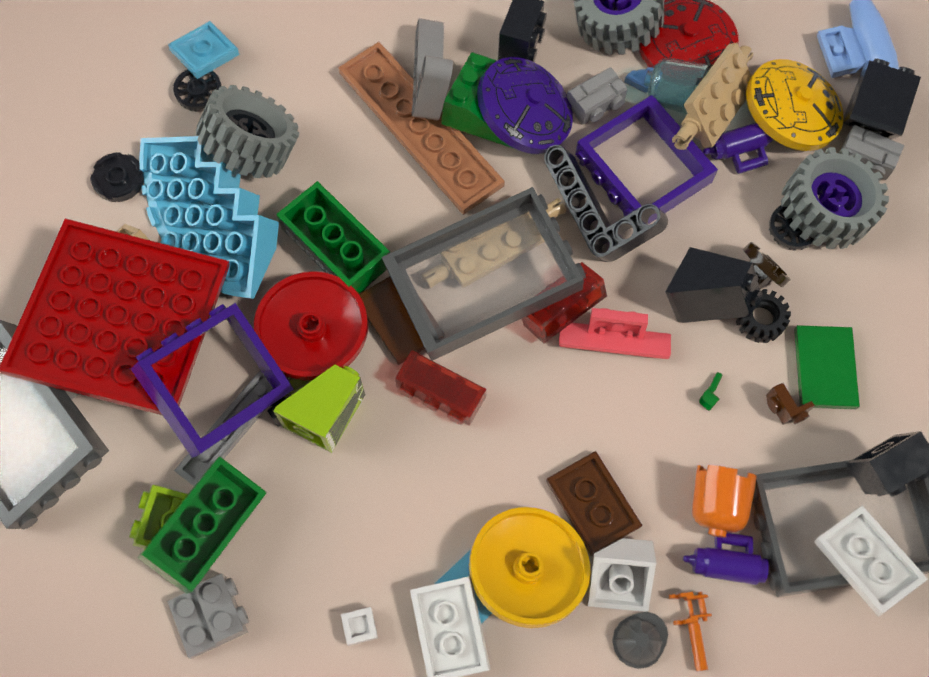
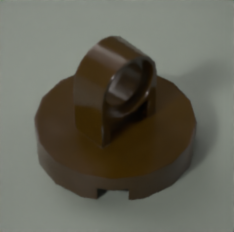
M750 242L743 251L751 259L750 262L753 263L755 273L758 276L760 290L770 280H773L780 287H784L791 280L786 276L785 271L770 256L764 253L761 254L759 251L760 247Z

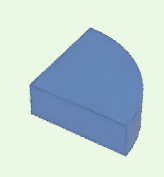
M651 67L637 71L633 70L625 77L624 82L647 93L660 70Z

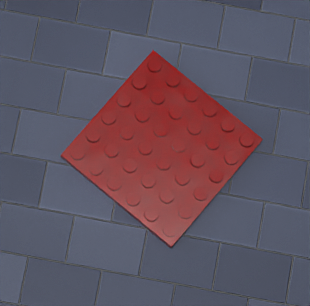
M65 218L0 364V373L162 415L131 368L139 362L136 357L144 351L152 348L155 352L163 347L161 342L174 333H177L180 337L188 332L185 327L200 318L204 322L211 318L209 312L215 309L230 267L229 261ZM206 332L152 365V368L178 406H180Z

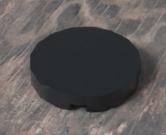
M121 152L105 155L98 160L93 167L94 171L90 177L96 193L102 199L110 202L129 200L138 194L141 186L144 185V172L140 170V162L133 155H126Z

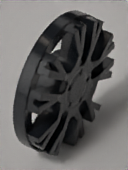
M188 69L176 78L173 92L181 106L195 112L198 109L205 108L208 102L205 97H210L212 94L210 91L218 90L222 86L218 75L214 71L207 73L210 75L207 80L203 79L204 76L199 79L194 78V75ZM188 76L190 81L188 83L183 82L182 80ZM188 95L185 99H182V98L180 97V96Z
M780 205L773 212L769 222L770 235L774 237L773 240L777 241L778 245L780 243L788 247V250L808 248L814 239L810 236L808 241L801 238L800 235L803 231L799 228L794 231L790 227L793 219L785 220L783 213L788 207H781ZM775 222L780 223L782 226H775ZM784 237H790L791 242L785 240Z

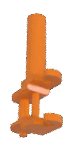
M693 592L669 595V600L684 598L687 601L690 616H688V619L676 620L673 623L674 626L688 624L696 671L708 670L701 628L698 623L699 618L707 621V617H712V614L707 613L704 600L708 598V595H703L702 592H698L696 596H694ZM692 600H698L701 614L694 615Z

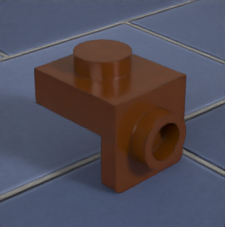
M784 383L774 386L766 395L769 409L774 414H777L783 425L790 421L798 424L810 417L808 412L815 407L812 401L797 407Z

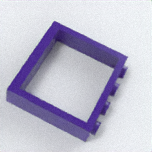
M653 95L577 142L575 155L580 160L579 164L588 169L593 181L598 186L601 185L611 203L618 205L623 211L624 217L640 208L641 204L594 148L641 118L648 122L694 175V177L652 203L664 213L711 184L718 171L692 140L685 150L677 149L674 146L676 142L673 143L672 138L681 127ZM652 214L649 217L648 224L657 219V214Z
M236 303L227 308L224 304L209 312L211 318L204 322L200 318L185 327L188 332L180 337L177 333L167 337L161 342L163 347L154 352L152 348L144 351L136 357L139 362L131 368L192 458L203 453L294 390ZM224 320H227L273 389L200 438L152 368V365Z

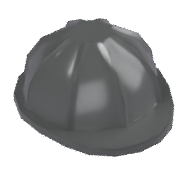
M642 612L629 616L621 621L614 630L612 640L614 652L619 660L629 667L636 669L648 668L659 660L665 649L668 639L667 626L654 613Z

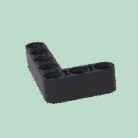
M553 145L547 149L544 156L545 163L593 255L606 262L615 261L666 229L668 225L667 215L653 204H645L610 225L573 154L560 145ZM564 155L562 162L557 164L558 159ZM575 176L573 184L568 186L569 180ZM586 198L585 205L579 208L580 201ZM652 214H657L656 221L648 225L649 217ZM598 220L597 227L594 230H590L592 222ZM633 228L632 236L625 239L626 231ZM609 242L610 247L608 251L602 253L603 245Z

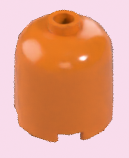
M698 465L692 506V516L695 522L707 528L708 535L726 538L727 532L736 533L741 531L749 520L757 476L753 473H747L746 478L737 475L738 469L708 465V468L705 469L703 468L704 466Z

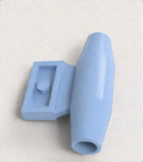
M871 0L851 1L849 6L853 28L842 25L818 31L817 39L831 78L857 73L869 60L873 61L874 58L885 60L890 63L889 67L899 69L897 53L884 19Z

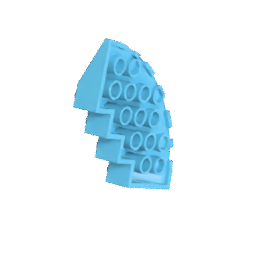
M199 136L141 138L139 162L140 170L144 172V185L141 186L142 195H145L149 207L146 208L152 226L156 227L161 237V243L229 261L230 267L221 292L235 297L254 299L276 251L279 222L258 215L260 195L239 188L240 170L234 168L233 171L226 169V163L221 162L218 164L213 160L215 155H207L203 150L205 145L199 144L197 140Z

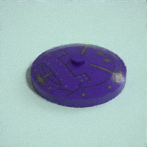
M508 57L493 63L481 77L477 89L481 114L494 134L507 145L525 153L543 154L546 153L549 147L560 145L568 137L573 123L572 107L561 84L545 68L527 59Z

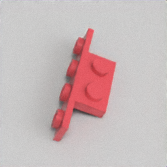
M592 308L589 324L561 321L559 346L669 359L671 356V334L646 331L648 314L634 311H616L607 308Z

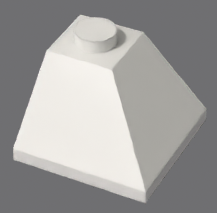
M622 538L594 553L588 607L648 612L656 568L653 541Z

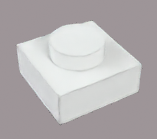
M371 607L341 614L348 646L378 639Z

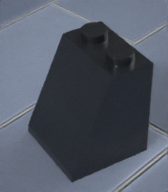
M874 58L873 61L869 60L865 63L844 114L843 124L851 127L856 125L888 139L902 136L921 77L914 75L915 71L907 67L895 69L889 67L890 63L878 58Z
M689 247L665 291L675 317L681 323L750 317L754 308L758 307L762 300V291H760L758 276L755 273L752 262Z

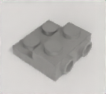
M222 573L199 583L191 593H184L167 601L189 659L248 633L245 625L249 623L247 613L243 606L238 607L234 597L238 595L236 585L232 578L227 579Z

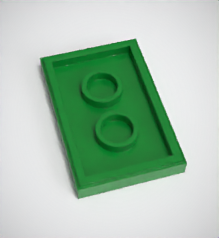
M797 325L794 328L800 406L812 401L815 405L814 408L858 409L860 403L853 328Z

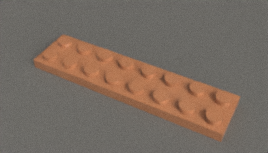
M377 42L338 68L339 74L463 215L504 187L505 181L459 130L441 124L442 111L438 121L412 117L413 79L380 42Z

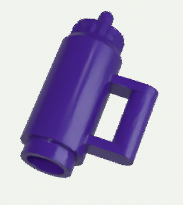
M757 123L723 132L715 145L703 149V153L705 155L710 154L715 160L732 158L737 174L768 165V158L764 147L773 142V139ZM757 150L759 157L741 162L739 155Z
M727 532L726 538L715 536V548H696L694 554L683 557L684 562L692 565L694 573L701 574L707 578L758 585V583H765L768 577V560L761 558L760 555L753 554V537ZM722 544L746 547V553L722 549Z

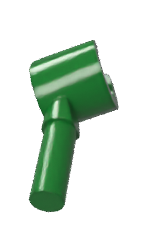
M719 372L715 374L711 385L699 399V403L708 411L720 400L714 394L723 376Z

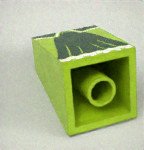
M333 365L277 405L274 413L283 428L332 453L365 397L362 381L359 377L360 374L348 366L341 368Z

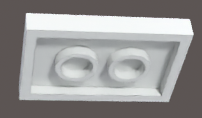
M863 506L814 541L878 617L928 580Z
M470 576L410 590L427 677H461L489 671L491 668Z

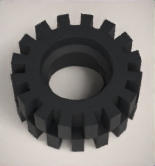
M762 289L761 303L758 307L754 308V310L756 308L768 310L773 316L771 324L763 325L757 322L753 312L750 317H740L736 320V324L741 325L739 331L741 333L745 331L748 333L746 335L747 339L750 340L753 336L755 337L754 342L759 343L763 339L764 343H768L771 339L772 341L776 340L789 325L791 311H787L790 307L788 302L782 304V301L785 299L782 295L777 299L775 297L777 292L772 290L770 294H767V289Z

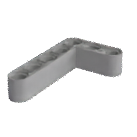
M418 19L415 35L412 117L437 121L440 118L453 69V60L443 58L444 22Z

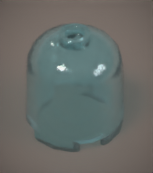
M674 58L661 59L656 63L653 71H647L644 86L648 87V97L652 95L663 108L688 114L684 103L708 73V65Z

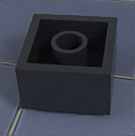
M512 0L499 33L498 60L517 57L535 62L538 51L536 48L537 43H542L545 29L543 28L547 13L543 12L545 1Z
M921 431L895 434L846 464L864 494H877L878 497L889 494L890 497H893L907 490L906 484L915 479L918 482L929 477V443Z

